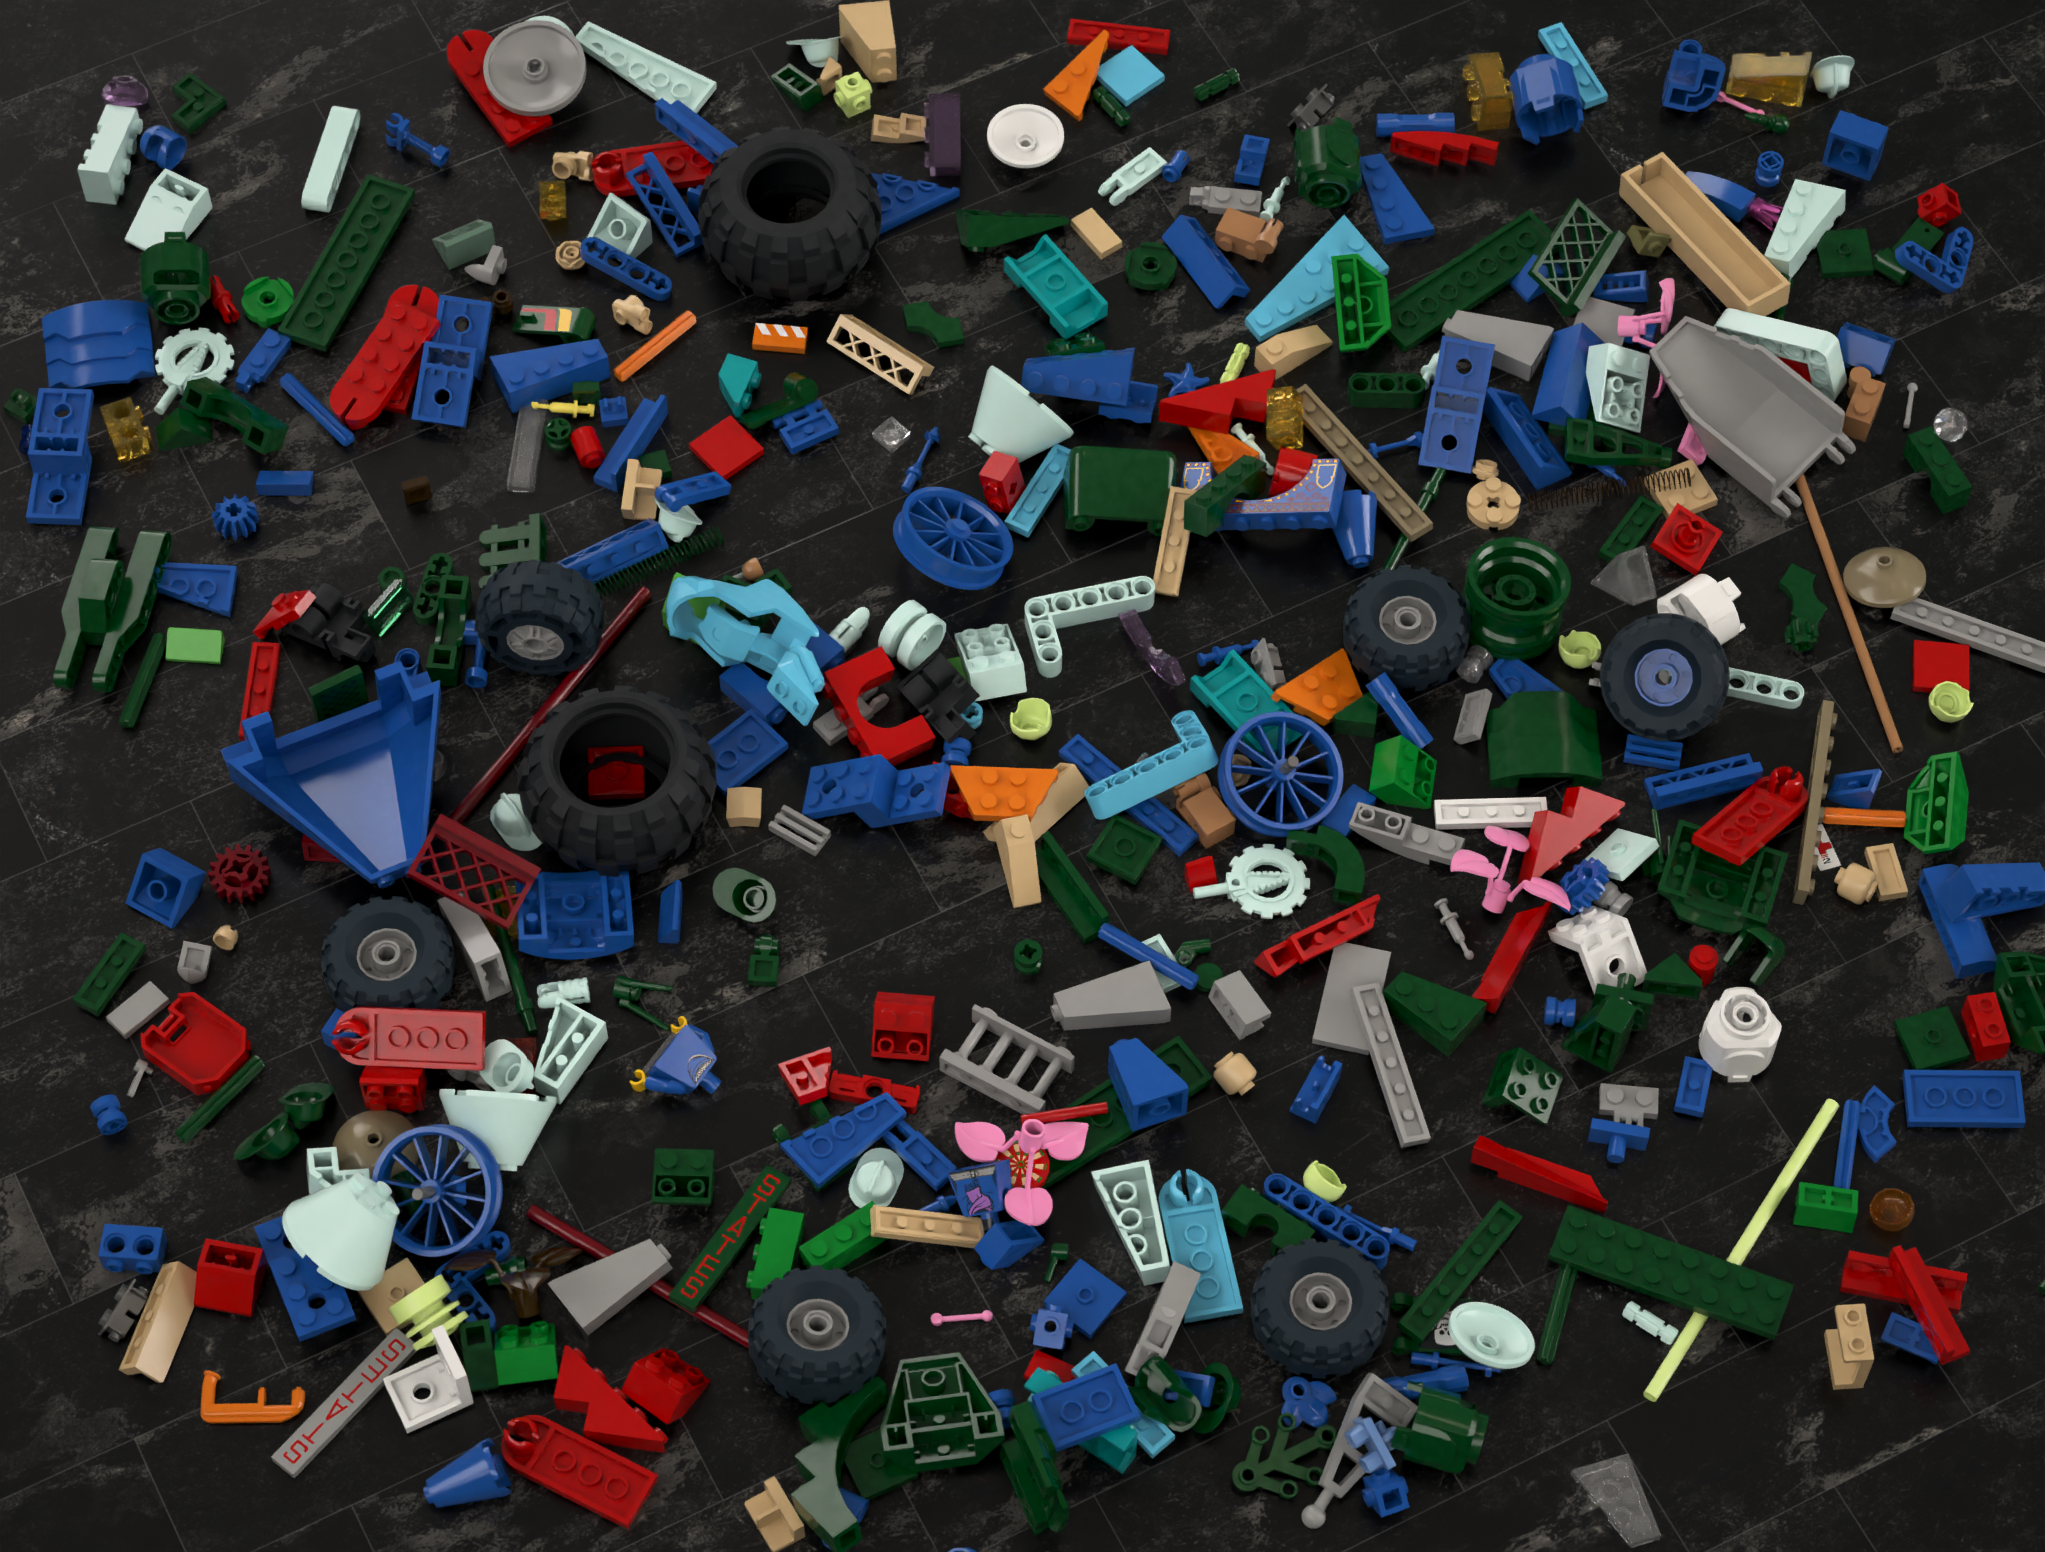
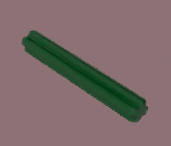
M163 633L153 634L119 718V724L126 729L135 726L166 649L167 636Z
M252 1055L175 1130L176 1137L181 1142L188 1143L264 1069L265 1064L263 1060L257 1055Z
M1561 1265L1537 1351L1536 1360L1543 1365L1552 1364L1554 1361L1578 1270L1573 1269L1570 1265Z

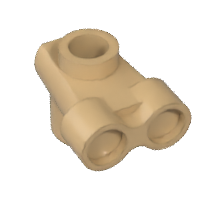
M579 151L578 153L556 152L553 156L552 171L560 179H567L570 175L578 176L579 180L591 182L594 179L592 172L593 154L585 151Z
M630 295L625 300L617 299L613 302V315L619 324L625 325L627 323L643 334H648L651 331L653 324L649 320L650 309L645 307L638 297Z

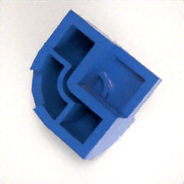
M1674 49L1670 67L1664 81L1662 93L1663 106L1688 112H1698V110L1710 105L1716 100L1720 92L1726 70L1724 62L1705 53L1698 52V54Z

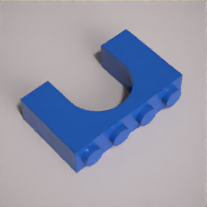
M813 622L819 630V637L811 636L805 647L812 651L823 675L824 672L845 663V651L842 645ZM743 662L732 665L719 676L721 691L745 712L752 709L769 726L778 724L784 719L788 710L768 691L767 684L769 681L759 677Z

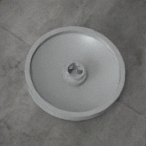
M541 20L521 22L501 32L487 49L483 64L485 82L492 97L505 109L524 116L548 115L566 107L582 89L587 71L585 55L576 37L558 24Z

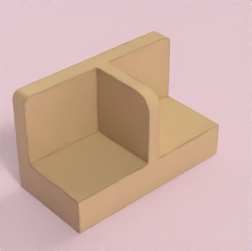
M628 459L621 505L624 519L647 520L650 518L654 521L656 520L658 505L654 500V493L661 486L662 470L641 468L639 460Z
M773 1476L764 1481L765 1491L747 1500L745 1507L770 1550L778 1552L804 1538L805 1529L804 1524L777 1479Z

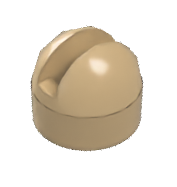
M230 925L220 927L213 936L214 943L224 950H232L238 940L237 930L233 931L230 929Z

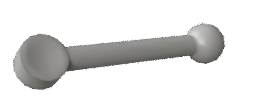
M1910 383L1907 386L1909 395L1903 428L1909 429L1914 392L1918 389L1915 383Z

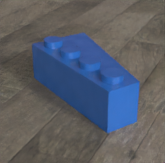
M598 339L490 356L493 378L512 413L532 407L531 402H538L540 404L573 392V382H600L611 378L608 356Z

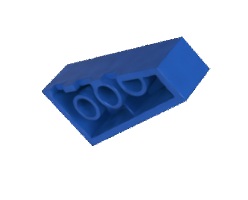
M1135 348L1115 351L1105 350L1096 353H1075V355L1027 358L1023 366L1021 386L1032 393L1126 406L1129 398Z
M2040 862L1961 865L1955 874L1944 882V887L1938 892L1937 897L1951 923L2038 907L2045 903V871Z

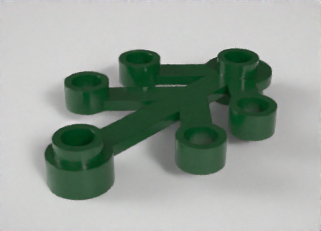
M1283 1413L1277 1419L1278 1429L1269 1458L1259 1464L1257 1463L1262 1445L1268 1441L1270 1433L1264 1426H1257L1252 1430L1250 1434L1251 1444L1246 1460L1237 1464L1232 1471L1233 1484L1244 1492H1251L1260 1487L1279 1494L1285 1500H1290L1298 1492L1297 1484L1294 1481L1285 1480L1281 1483L1264 1475L1275 1470L1304 1480L1309 1486H1318L1319 1481H1312L1309 1474L1310 1472H1316L1321 1478L1322 1469L1319 1467L1308 1469L1291 1463V1461L1317 1448L1322 1451L1331 1450L1338 1432L1330 1425H1322L1314 1432L1313 1437L1284 1451L1289 1432L1296 1425V1419L1291 1413ZM1288 1418L1291 1421V1427H1284L1281 1419ZM1262 1431L1265 1439L1262 1441L1257 1440L1255 1432ZM1322 1432H1329L1332 1440L1329 1442L1324 1441ZM1244 1471L1252 1473L1253 1478L1251 1481H1246L1243 1478L1242 1473ZM1290 1485L1293 1488V1494H1285L1283 1486Z

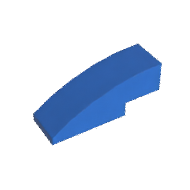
M1688 171L1685 174L1723 214L1738 223L1748 213L1750 206L1754 202L1755 193L1729 180L1701 172Z

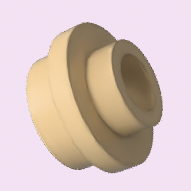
M1479 459L1476 461V465L1472 467V472L1477 474L1476 477L1481 480L1497 477L1499 474L1497 463L1491 460Z

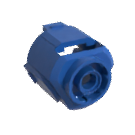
M1539 54L1524 60L1509 79V90L1516 123L1521 130L1523 139L1537 145L1540 143L1539 136L1560 134L1570 128L1573 129V132H1579L1584 121L1583 106L1572 65L1550 54Z

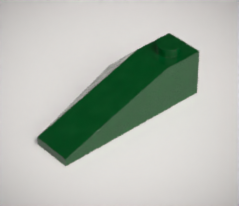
M955 210L960 243L967 246L969 251L976 252L984 251V247H995L1069 223V218L1063 215L1027 213V216H1022L1023 214L1005 211L1002 213V216H997L998 213L989 212V210Z

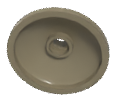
M1876 547L1857 554L1847 563L1843 573V583L1848 594L1856 601L1876 608H1892L1907 604L1921 594L1926 584V571L1921 561L1907 551L1894 547Z
M369 1110L353 1116L339 1129L333 1142V1147H337L339 1171L369 1168L370 1180H372L375 1165L383 1150L397 1136L414 1129V1126L402 1115L389 1110ZM371 1139H379L377 1143H369ZM413 1141L401 1153L417 1165L419 1154ZM397 1160L393 1165L390 1178L407 1170Z

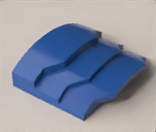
M131 300L91 301L64 307L42 317L49 388L83 389L98 385L130 383L133 379L156 376L151 320L147 303Z
M597 870L577 873L541 872L538 874L517 912L519 951L552 959H588L618 953L633 947L634 930L629 871H619V877L600 876ZM515 880L516 894L521 893L525 885Z

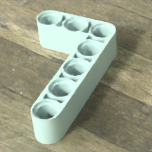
M1733 308L1725 309L1714 325L1717 331L1729 336L1733 334L1741 337L1742 341L1754 346L1755 344L1764 346L1775 356L1808 364L1812 385L1833 402L1847 383L1840 343L1837 337L1830 332Z
M1138 576L1029 599L1025 604V627L1039 673L1044 677L1053 678L1062 670V649L1056 629L1149 610L1153 606L1155 599L1154 581L1146 576Z

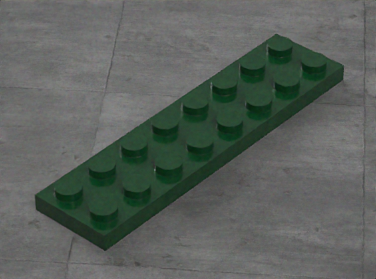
M367 174L277 330L278 334L291 338V341L327 352L416 196L415 189Z
M1530 210L1526 211L1389 301L1391 329L1385 334L1406 353L1441 330L1448 318L1452 319L1457 310L1468 312L1510 284L1533 255L1540 254L1553 232ZM1552 247V255L1559 251V247Z
M1179 1035L1153 1051L1159 1059L1187 1083L1189 1088L1188 1098L1212 1083L1213 1077ZM1111 1079L1065 1107L1107 1102L1108 1113L1055 1121L1088 1123L1085 1146L1079 1157L1068 1161L1055 1159L1048 1153L1047 1149H1044L1050 1160V1169L1047 1181L1041 1188L1047 1189L1136 1132H1132Z
M1570 1205L1567 1206L1548 1260L1565 1266L1570 1265L1573 1269L1772 1340L1776 1338L1794 1287L1791 1283Z

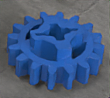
M1593 857L1588 861L1583 859L1579 865L1575 864L1573 871L1566 872L1562 881L1559 882L1569 898L1570 911L1561 906L1559 907L1571 915H1574L1576 911L1579 914L1582 913L1584 908L1589 909L1593 900L1598 901L1606 890L1603 885L1609 882L1607 876L1610 873L1607 867L1600 860H1595Z

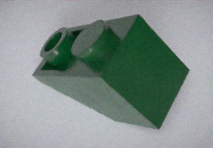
M489 1319L459 1324L465 1369L471 1393L500 1388L498 1385L494 1344Z

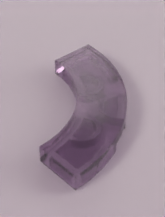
M1130 609L1119 613L1118 616L1127 634L1154 672L1163 680L1175 686L1186 682L1176 657L1168 655L1162 649L1156 650L1152 646V637L1144 627L1136 610Z

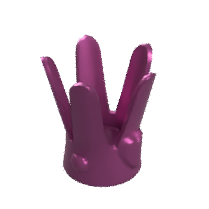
M1758 197L1750 206L1748 215L1757 221H1761L1769 230L1774 232L1772 221L1778 223L1780 217L1775 213H1780L1783 207L1766 203L1764 199Z

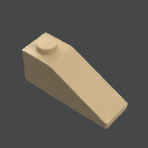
M1317 325L1277 334L1256 347L1254 366L1260 372L1275 369V380L1333 345V341Z
M1028 814L1001 819L993 827V832L1013 908L1041 903L1035 841Z

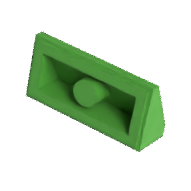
M169 627L167 631L166 661L221 664L225 644L223 632L220 630Z

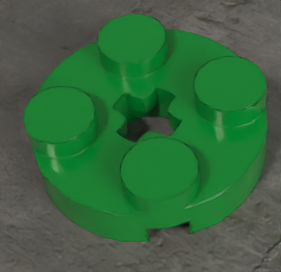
M261 277L250 282L244 289V296L241 302L243 311L251 321L258 323L260 327L268 328L272 324L283 321L295 301L292 287L283 279L277 278V281L269 280V277ZM268 298L271 300L274 298L273 302L265 304L263 299Z

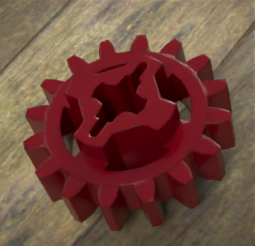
M236 844L233 851L225 847L226 854L217 853V862H210L211 871L208 872V876L211 881L212 890L217 891L220 899L227 895L229 903L238 898L240 904H242L244 897H249L253 901L255 900L254 893L263 894L262 885L267 886L270 884L268 876L271 875L268 859L266 856L262 857L260 849L253 852L251 845H247L245 850H242L240 845Z

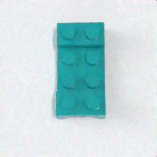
M1046 234L1041 237L1034 250L1017 260L1009 256L1004 258V272L1018 288L1023 286L1050 316V324L1065 340L1108 315V302Z
M1234 649L1227 654L1219 667L1204 677L1197 675L1191 677L1190 690L1207 708L1212 706L1235 732L1248 720L1263 713L1276 711L1293 713L1281 699L1279 702L1272 700L1273 690ZM1278 726L1262 727L1276 754L1278 751ZM1286 728L1285 747L1302 736V734ZM1253 731L1242 737L1246 745L1267 759Z
M1038 1367L1024 1385V1388L1032 1392L1027 1401L1033 1403L1032 1395L1063 1384L1061 1379L1054 1372L1049 1370L1045 1372ZM1128 1424L1078 1445L1123 1474L1136 1457L1138 1432L1132 1424Z

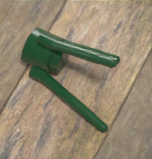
M1653 808L1651 813L1654 837L1659 847L1657 853L1651 855L1649 861L1646 862L1645 860L1641 866L1644 876L1650 875V880L1660 882L1673 836L1668 835L1667 854L1665 855L1662 848L1657 810Z
M619 976L613 988V997L620 999L619 1006L629 1008L656 1026L669 1031L670 1027L634 1005L631 1001L639 999L642 989L672 991L673 987Z

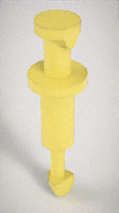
M574 400V404L561 402L538 404V402H531V406L535 410L540 408L549 409L553 413L573 414V418H577V413L590 414V417H594L595 404L582 406L578 405V400Z

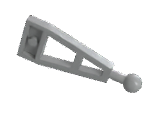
M1367 1373L1351 1399L1318 1483L1324 1488L1315 1504L1306 1506L1302 1511V1522L1308 1528L1317 1529L1321 1527L1326 1519L1325 1509L1333 1496L1342 1498L1365 1473L1358 1462V1458L1362 1457L1363 1454L1352 1448L1344 1436L1348 1430L1355 1426L1353 1420L1359 1416L1362 1406L1366 1407L1391 1427H1407L1417 1411V1405L1373 1373ZM1344 1454L1357 1465L1339 1484H1336L1332 1480Z

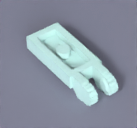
M1149 147L1114 172L1112 177L1101 184L1098 193L1104 197L1113 192L1116 186L1120 187L1109 198V203L1117 206L1125 200L1127 195L1130 196L1163 172L1162 169L1167 162Z

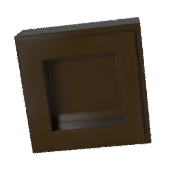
M427 475L401 482L406 505L432 498Z

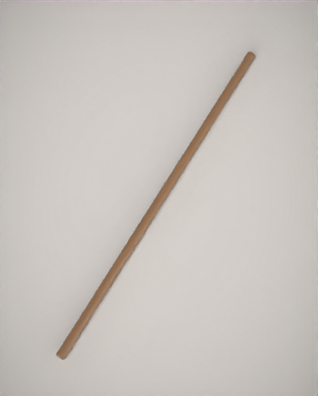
M1802 474L1795 481L1891 749L1893 753L1901 752L1903 750L1902 743L1805 476Z

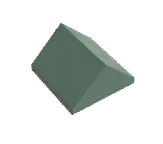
M480 219L432 239L449 270L488 254L492 245H496L491 222Z

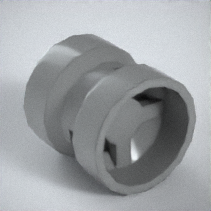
M1609 881L1603 886L1606 890L1602 893L1599 900H1594L1593 903L1599 908H1605L1609 912L1623 916L1630 908L1633 898L1627 893L1621 894L1618 886Z

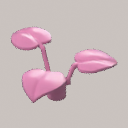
M1666 278L1659 282L1663 290L1660 300L1661 312L1641 316L1619 315L1618 337H1632V342H1639L1653 348L1656 344L1640 338V335L1646 334V324L1661 323V335L1667 334L1675 297V282L1673 278ZM1661 373L1659 386L1653 398H1657L1663 392L1666 385Z
M1492 825L1487 826L1484 830L1485 836L1490 841L1501 846H1507L1500 872L1494 864L1489 863L1485 856L1474 851L1462 849L1457 851L1452 858L1451 872L1463 871L1488 877L1486 895L1482 906L1491 912L1502 913L1507 901L1513 902L1515 896L1523 888L1535 896L1551 901L1570 911L1571 905L1565 890L1558 884L1546 879L1532 877L1530 881L1523 880L1511 892L1510 884L1504 881L1503 877L1512 848L1526 852L1530 846L1529 840L1516 831Z
M1028 1119L1023 1123L1021 1132L1015 1131L1014 1136L1004 1145L1005 1135L996 1125L986 1122H956L955 1137L960 1149L966 1156L978 1162H993L997 1158L998 1152H1005L1018 1140L1021 1150L1029 1154L1025 1189L1015 1187L1009 1190L1005 1195L1004 1206L1011 1217L1026 1225L1039 1226L1045 1223L1051 1215L1053 1202L1050 1194L1045 1189L1030 1188L1035 1152L1040 1148L1043 1150L1047 1149L1048 1153L1055 1159L1066 1161L1076 1159L1083 1152L1088 1123L1053 1122L1044 1125L1039 1120Z

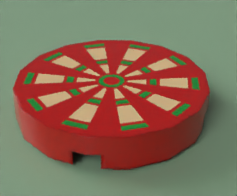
M1017 1140L1005 1152H998L997 1158L993 1162L1009 1159L1012 1188L1020 1187L1025 1189L1029 1154L1021 1150ZM1041 1148L1034 1155L1031 1189L1044 1186L1049 1175L1050 1160L1047 1152Z

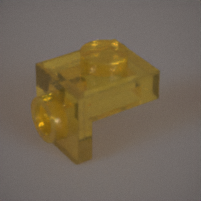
M540 182V219L554 221L566 218L565 182Z

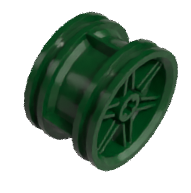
M1499 538L1480 546L1473 553L1468 563L1465 587L1462 592V596L1467 603V612L1470 613L1469 643L1486 655L1503 660H1527L1546 652L1555 643L1562 622V611L1565 608L1571 589V576L1562 558L1547 546L1525 538Z

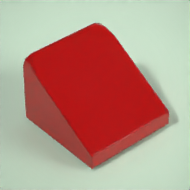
M1212 856L1203 857L1185 864L1184 878L1192 894L1195 887L1217 884Z

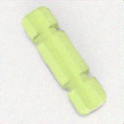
M1243 343L1236 345L1234 353L1225 368L1226 372L1223 373L1220 379V383L1238 378L1245 364L1244 360L1247 359L1250 353L1248 345Z

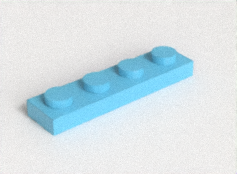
M1562 22L1540 29L1538 37L1547 52L1572 65L1583 108L1587 109L1607 102V92Z
M1059 444L1051 448L1006 518L1005 525L1007 529L1029 538L1063 484V474L1071 451L1070 449Z
M1093 1351L1071 1369V1374L1078 1378L1108 1365ZM1137 1407L1140 1420L1131 1424L1138 1432L1137 1443L1153 1459L1175 1440V1435L1165 1424L1145 1416Z

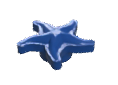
M1186 363V369L1181 374L1164 373V380H1168L1174 385L1170 390L1169 397L1195 391L1209 384L1208 377L1198 378L1193 376V369L1190 363Z

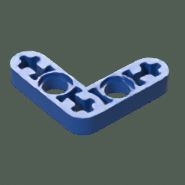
M1959 227L1948 234L1941 259L1913 241H1906L1897 247L1895 257L1901 266L1940 291L1950 294L1963 284L1973 247V236L1964 227ZM1951 255L1958 260V266L1951 260ZM1925 262L1931 265L1933 273L1927 270Z
M493 1231L488 1233L477 1244L465 1249L460 1254L476 1249L494 1250L497 1254L494 1258L500 1263L510 1254V1240L504 1232ZM492 1243H502V1249L492 1248ZM449 1260L435 1273V1277L442 1274L443 1277L447 1275L454 1279L452 1284L447 1282L451 1292L445 1299L448 1303L457 1301L463 1295H471L474 1298L473 1303L468 1307L457 1306L454 1308L455 1312L459 1314L465 1310L469 1317L463 1322L467 1323L477 1321L474 1313L478 1310V1314L483 1320L489 1319L493 1334L497 1327L495 1315L470 1284L484 1274L486 1268L493 1266L487 1264L478 1269L462 1271L464 1276H461V1272L457 1270H444V1267L451 1261Z

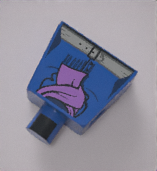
M1009 1159L963 1167L947 1173L962 1214L965 1217L980 1215L984 1231H988L993 1224L1000 1223L998 1211L1005 1209V1195L1012 1189Z

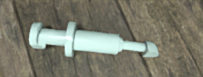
M1288 176L1284 177L1280 186L1275 188L1271 198L1264 201L1263 207L1265 211L1261 212L1260 219L1268 222L1270 218H1273V214L1279 212L1281 207L1279 203L1284 195L1283 189L1285 185L1290 184Z
M1439 352L1432 356L1428 365H1424L1421 368L1420 372L1426 383L1425 390L1430 385L1429 380L1435 379Z
M1237 423L1230 432L1236 434L1241 442L1260 453L1259 460L1267 463L1266 468L1268 470L1266 473L1272 475L1275 469L1266 461V455L1253 441L1255 436L1253 434L1247 435L1242 430V424Z

